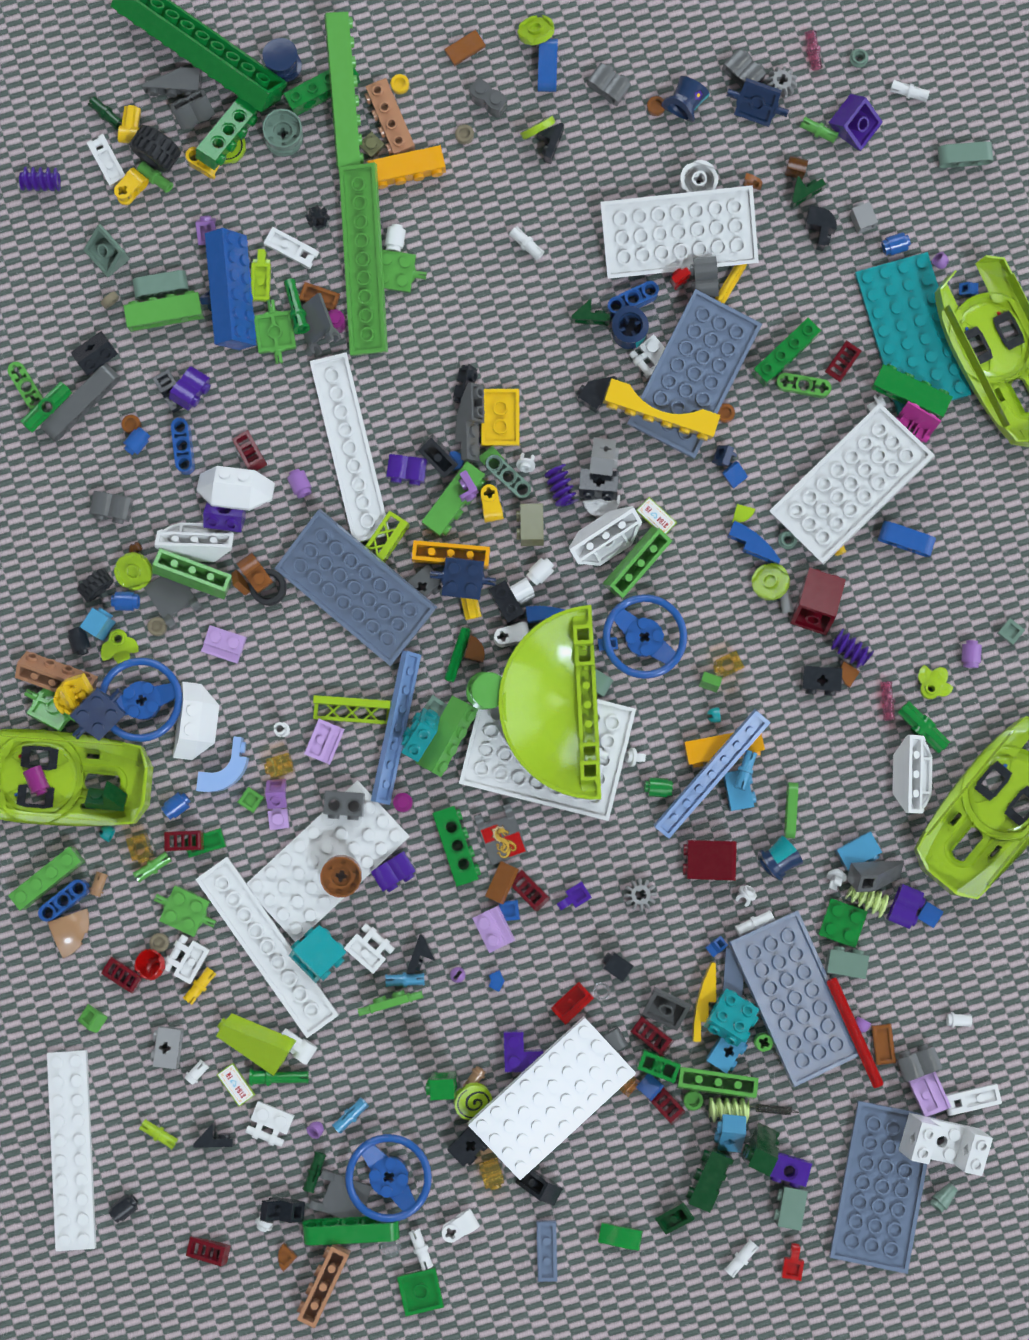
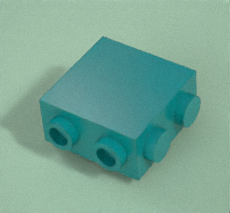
M423 708L420 713L416 712L412 719L411 727H407L402 735L403 740L400 744L402 745V754L419 762L438 731L440 716L435 711Z
M318 925L315 929L311 927L304 934L306 938L302 941L297 940L290 947L292 951L289 954V957L315 983L320 979L324 981L331 974L329 970L333 967L337 969L345 961L343 957L347 953L344 946L340 942H336L326 928Z
M726 988L719 995L703 1026L708 1028V1031L712 1034L724 1038L728 1044L737 1047L741 1042L745 1043L751 1033L748 1031L758 1021L759 1017L756 1015L759 1008L751 1001L744 1000L738 996L735 991Z

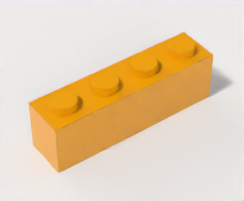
M441 145L367 161V163L375 162L377 164L378 189L387 188L391 184L403 185L406 181L410 180L421 181L428 176L439 177L446 173Z
M413 540L412 562L445 565L446 557L484 561V569H489L490 547Z
M733 733L684 742L687 765H692L693 768L704 766V762H709ZM762 733L747 749L752 751V753H757V756L761 755V751L765 750Z

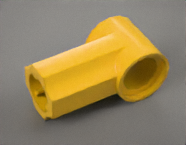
M134 105L124 106L122 125L118 129L119 143L129 144L139 130L141 109Z
M461 598L465 620L482 617L478 600Z

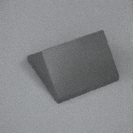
M654 986L642 1014L677 1031L690 1010L691 1004Z

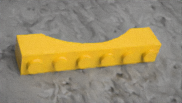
M615 379L610 380L603 403L607 404L606 407L609 409H621L627 415L642 416V419L647 422H660V425L665 428H678V431L683 434H696L698 439L704 441L714 437L720 419L719 414L704 409L686 414H671L660 411L644 402L635 393L630 384Z

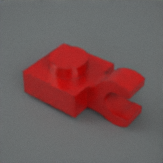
M791 1243L790 1257L784 1256L781 1272L782 1278L801 1281L804 1260L799 1259L800 1244Z

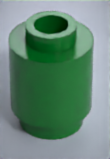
M649 777L648 781L644 782V792H647L649 797L666 798L667 796H672L673 782L668 780V778Z

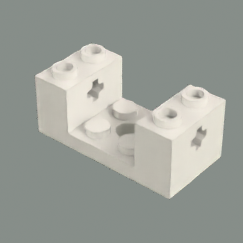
M909 1113L899 1151L911 1161L929 1164L930 1159L954 1164L965 1173L982 1176L993 1138L979 1128ZM944 1136V1142L941 1145H937V1139Z

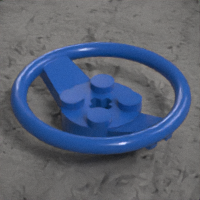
M635 595L621 601L609 613L603 628V645L608 658L621 672L635 678H655L669 672L681 660L687 645V629L680 612L670 602L654 595ZM650 602L660 605L670 612L679 628L680 639L677 651L675 652L663 640L664 633L657 622L647 618L638 619L626 611L625 608L635 603ZM613 622L625 635L626 646L632 654L637 657L650 656L665 665L651 671H639L623 664L615 655L611 645L610 633ZM646 633L649 641L641 642L639 635Z
M132 658L113 667L103 679L100 690L106 693L110 682L119 672L136 665L153 667L161 671L169 679V684L157 686L145 681L135 682L129 685L128 688H125L124 694L116 700L118 705L126 712L125 715L139 720H149L155 717L160 711L161 706L175 700L174 709L168 721L151 733L132 734L120 729L116 724L110 729L115 735L125 740L146 742L161 737L175 724L181 712L182 690L174 673L161 662L150 658ZM141 696L147 698L143 706L138 703Z
M395 1134L378 1135L363 1142L351 1155L345 1173L347 1193L354 1206L365 1216L380 1222L400 1221L417 1212L426 1201L432 1182L431 1167L421 1148L413 1141ZM383 1142L399 1143L409 1148L418 1157L423 1168L424 1183L417 1200H415L408 1185L409 1169L406 1163L399 1157L388 1156L376 1144ZM361 1155L371 1170L369 1178L373 1190L385 1198L391 1197L402 1212L381 1214L369 1209L361 1202L353 1184L354 1168ZM385 1172H388L389 1174H390V1173H393L394 1176H393L392 1178H393L394 1180H392V1181H390L389 1179L386 1180V1179H385V1176H386V1175H385L384 1173H385Z

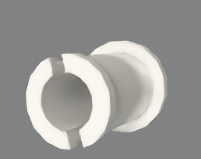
M951 1012L946 1016V1024L951 1028H954V1026L971 1027L972 1016L971 1014L962 1015Z
M200 1059L190 1072H186L185 1079L194 1085L195 1082L198 1083V1079L210 1067Z

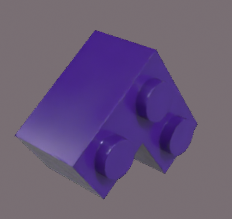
M523 1030L504 1031L505 1072H523L544 1053L543 1049L524 1050Z

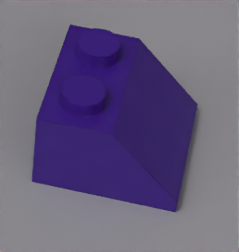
M850 94L828 123L835 132L839 133L838 136L858 151H861L883 121L866 97Z

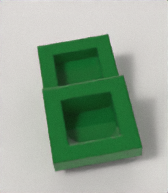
M602 1222L598 1242L639 1251L643 1231Z

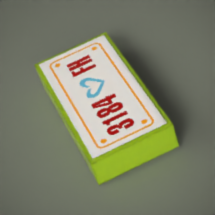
M650 497L636 510L652 527L660 528L665 534L677 524Z
M234 1062L217 1074L238 1106H241L256 1095Z

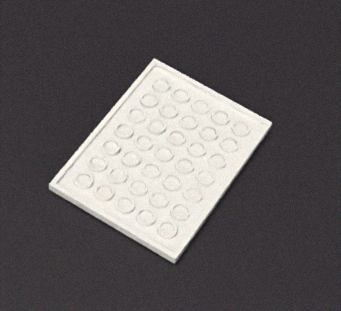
M597 699L599 746L602 748L601 750L608 752L606 760L600 758V764L604 765L601 772V800H588L568 796L547 787L534 778L520 764L507 743L500 721L499 706L492 709H478L459 784L609 821L636 709Z

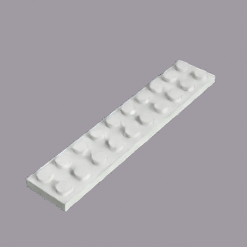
M346 352L312 360L310 365L351 535L361 543L370 540L385 518L386 513ZM386 534L378 535L376 539L386 537Z
M229 857L224 858L195 879L306 1038L339 1015L319 985L289 957L292 951L291 945L255 897Z
M87 1050L48 1052L47 1067L56 1251L95 1249L96 1228Z

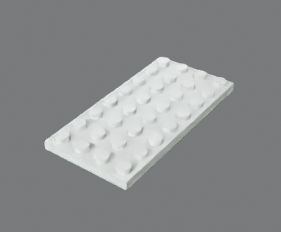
M753 185L601 202L608 279L674 272L679 268L683 270L685 267L690 270L693 258L716 256L717 267L759 263Z
M879 403L770 510V513L824 565L935 455Z
M358 780L345 792L365 793L364 817H359V820H347V816L340 815L339 819L328 818V814L322 813L246 883L260 904L295 942L300 940L311 927H314L345 898H337L328 894L321 884L320 873L324 864L330 858L336 855L352 857L358 862L362 870V882L371 874V871L376 869L410 837L378 802L371 801L372 795ZM334 801L330 805V809L333 811L337 810L340 806L339 801ZM357 801L350 802L349 809L351 812H356L359 809ZM340 870L338 874L336 873V876L341 881H343L344 877L347 878L343 870Z
M583 1016L467 1124L521 1180L630 1080L636 1072Z

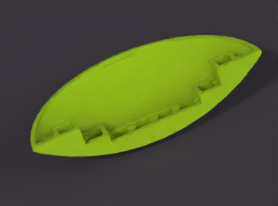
M585 605L566 609L550 616L536 625L519 642L506 664L501 679L499 715L503 733L510 749L520 764L534 778L547 787L568 796L588 800H601L599 724L592 606Z

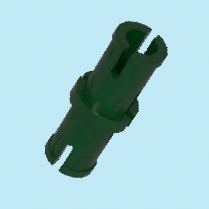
M96 96L89 100L88 106L96 111L102 120H106L114 129H118L122 125V119L112 111L111 107L104 105Z
M318 1151L314 1152L315 1154L310 1168L307 1169L308 1175L302 1188L309 1193L315 1192L314 1190L327 1156Z

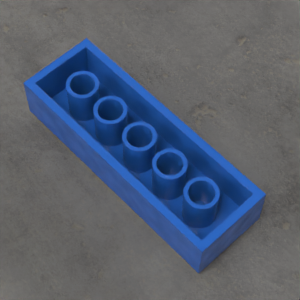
M225 228L205 233L214 344L235 350L257 346L247 235Z

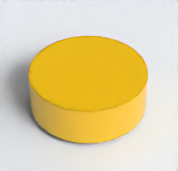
M397 74L392 77L390 82L392 91L400 95L406 93L409 89L408 78L403 74Z

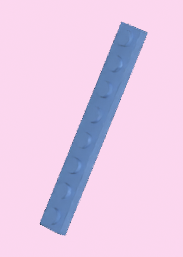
M403 650L401 654L371 801L387 805L391 803L402 745L400 744L407 726L421 659L420 654Z
M754 709L657 820L654 827L670 838L771 722Z

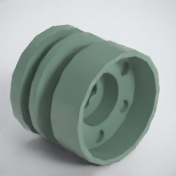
M288 109L273 110L266 116L263 121L262 130L264 141L269 151L280 157H288L299 151L303 143V130L298 116ZM282 133H285L284 139L281 138Z

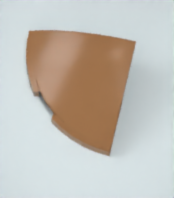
M88 909L48 922L54 941L63 959L72 955L83 944L81 941L85 933H88L90 924Z

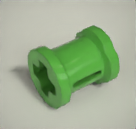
M758 1033L754 1037V1045L760 1051L765 1052L772 1048V1039L766 1033ZM766 1037L767 1045L761 1046L759 1040Z

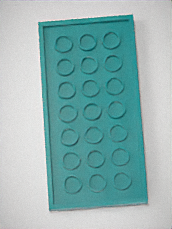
M928 252L855 272V278L882 365H893L897 368V371L903 374L904 372L910 373L918 381H927L932 384L931 387L948 391L949 395L953 396L951 401L971 396L968 381L949 347L941 326L935 300V292L939 286ZM893 399L898 416L905 405Z

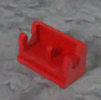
M578 982L551 1009L566 1025L594 997Z

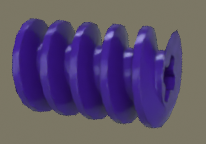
M24 167L23 172L19 174L20 189L24 191L27 188L28 191H32L34 188L36 191H40L42 188L43 191H47L49 188L50 191L57 189L59 192L61 189L60 173L57 167L54 168L53 173H51L49 167H47L46 172H43L42 167H39L38 172H36L35 167L31 168V172L28 171L27 167Z
M566 464L556 466L548 470L544 475L546 479H549L547 485L552 486L549 489L550 492L555 493L552 498L557 500L555 502L556 507L568 506L579 500L572 499L576 495V492H570L574 486L567 485L571 478L564 477L569 473L568 471H562Z
M842 628L833 640L831 650L838 647L837 654L839 655L844 652L843 659L850 656L849 663L852 664L857 661L856 668H859L869 660L874 650L868 653V646L861 648L862 641L855 644L856 637L849 639L850 633L847 632L843 635L844 628Z

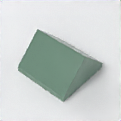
M101 224L97 225L83 249L107 277H110L130 260L126 252Z

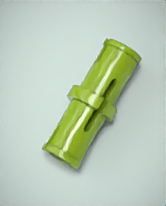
M146 1118L142 1122V1126L139 1127V1130L153 1137L155 1142L159 1141L171 1150L179 1140L164 1131L165 1128L162 1126L159 1128Z

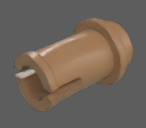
M96 871L92 886L89 888V894L100 897L104 893L102 890L108 875Z
M479 1066L472 1068L473 1072L463 1086L465 1087L468 1083H479L482 1078H485L486 1072Z

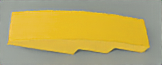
M710 962L696 999L692 1028L693 1042H701V1022H706L709 1016V1002H716L715 962Z

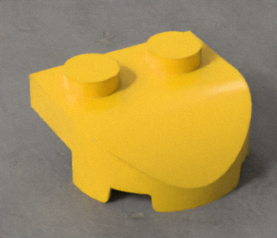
M83 673L67 678L57 688L53 701L61 714L66 713L70 715L94 690L86 675Z

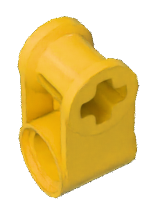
M197 147L189 148L186 151V159L189 166L208 178L215 179V173L220 165L213 170L199 160H190L193 155H196Z
M131 168L114 188V193L119 203L130 205L147 187L149 179L135 168Z
M491 484L485 485L481 489L480 495L485 523L504 519L497 488ZM487 490H490L491 493H494L492 494V498H488L487 495L484 496Z

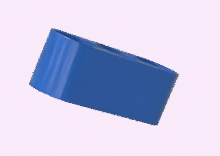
M550 38L546 42L539 44L538 92H556L558 39Z
M647 281L612 297L607 307L610 317L613 318L617 312L611 309L613 304H618L621 308L624 306L641 308L655 301L659 292L657 283ZM651 288L655 293L648 295L645 290ZM631 296H635L638 299V301L636 303L629 302L628 298Z
M176 418L171 423L175 466L181 474L190 475L195 470L191 428L185 419ZM184 424L185 429L182 432H177V426ZM181 443H187V448L185 450H179V445ZM184 461H189L190 463L187 469H181V464Z
M883 521L878 541L924 557H930L936 538L893 522Z
M86 880L72 881L39 908V918L45 922L59 918L90 892L89 883ZM78 883L84 886V890L80 894L76 891ZM63 895L68 897V904L66 906H63L60 902ZM48 907L53 910L51 918L45 915V910Z

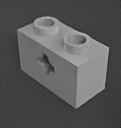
M594 437L589 473L612 476L613 469H617L619 448H616V440Z
M159 1026L158 1030L154 1031L153 1042H156L155 1050L151 1052L153 1067L179 1068L184 1028ZM166 1043L169 1047H171V1049L167 1052L166 1048H163V1045Z

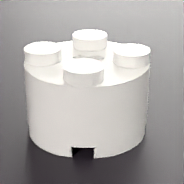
M696 160L687 164L680 176V193L716 189L718 174L713 165L704 160Z

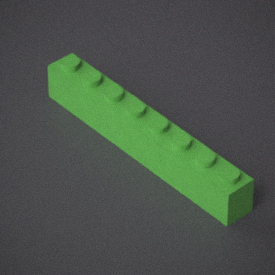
M330 12L324 15L337 170H339V167L364 164L363 153H360L359 145H362V134H358V126H361L360 114L356 112V107L359 106V96L355 95V87L358 86L357 75H353V68H356V58L352 56L351 48H354V37L350 36V29H353L352 17H349L348 12Z

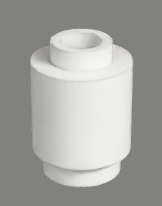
M392 224V226L387 227L386 250L401 252V249H403L406 230L403 229L402 225Z
M540 558L528 570L529 572L526 576L537 586L539 583L542 584L554 572L552 569L554 565L549 559L545 558L543 560Z

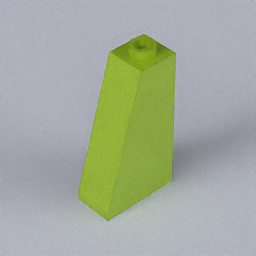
M233 1013L227 1019L223 1018L217 1026L220 1029L216 1035L217 1038L273 1076L296 1043V1040Z

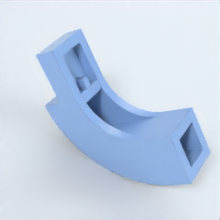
M234 736L231 759L223 770L215 773L198 772L196 791L219 792L230 788L240 780L249 762L248 757H242V753L246 751L244 738Z

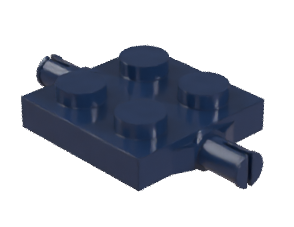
M746 78L740 92L728 89L726 95L737 100L734 115L767 127L770 126L775 114L787 117L789 109L779 107V98L782 90Z
M446 557L443 571L431 570L430 573L434 574L430 575V578L441 579L443 585L442 596L480 600L483 585L495 586L496 578L485 577L483 571L484 561Z
M96 687L70 713V717L80 726L72 735L79 739L84 732H87L99 741L126 714L116 701L124 694L123 691L117 688L111 695H108Z

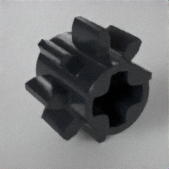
M318 205L309 208V214L305 215L310 228L315 226L317 230L324 226L326 227L327 220H330L326 208L323 207L321 209Z

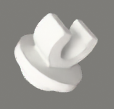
M875 394L873 396L875 401L867 405V408L871 412L879 403L884 407L887 404L882 396L878 397Z
M521 453L520 459L516 463L517 468L524 473L534 471L535 456L532 455L531 459L524 458V453Z
M630 748L625 754V761L629 767H634L636 762H645L646 754L637 753L635 748Z
M833 869L828 872L829 888L836 891L837 886H841L846 881L847 876L842 870Z
M749 885L740 886L736 901L738 902L740 898L744 897L747 900L745 906H749L750 902L754 901L757 897L754 888Z

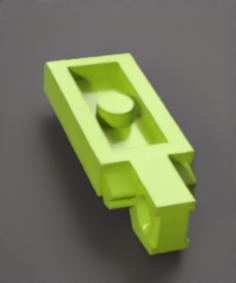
M258 249L257 259H253L251 264L253 302H267L270 300L271 263L270 260L266 259L267 252L265 249Z

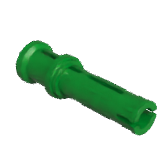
M293 278L286 279L284 286L291 309L289 316L294 324L293 332L295 334L307 333L310 330V325L305 318L306 311L301 306L296 281Z
M250 1069L249 1086L254 1084L270 1086L272 1083L309 1084V1071H278L273 1076L267 1071H254Z

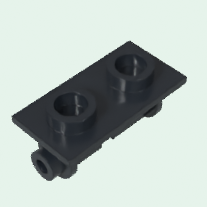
M468 364V366L462 365L459 368L457 382L462 383V385L455 386L453 395L455 403L461 402L467 384L470 382L475 383L478 378V369L471 364Z

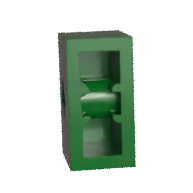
M643 1049L636 1068L674 1083L681 1064Z

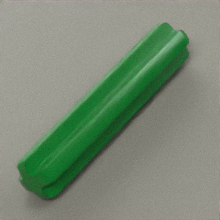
M462 627L445 675V680L453 683L455 681L471 630Z

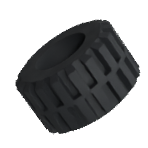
M141 125L129 143L132 151L140 159L153 168L166 173L171 170L181 155L179 147L169 137L147 125Z

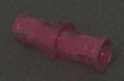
M810 30L805 32L807 42L806 53L809 55L811 70L815 71L823 68L820 56L821 47L818 45L817 31Z
M892 681L880 682L882 696L880 704H882L883 721L896 720L894 713V703L896 702L895 698H893Z

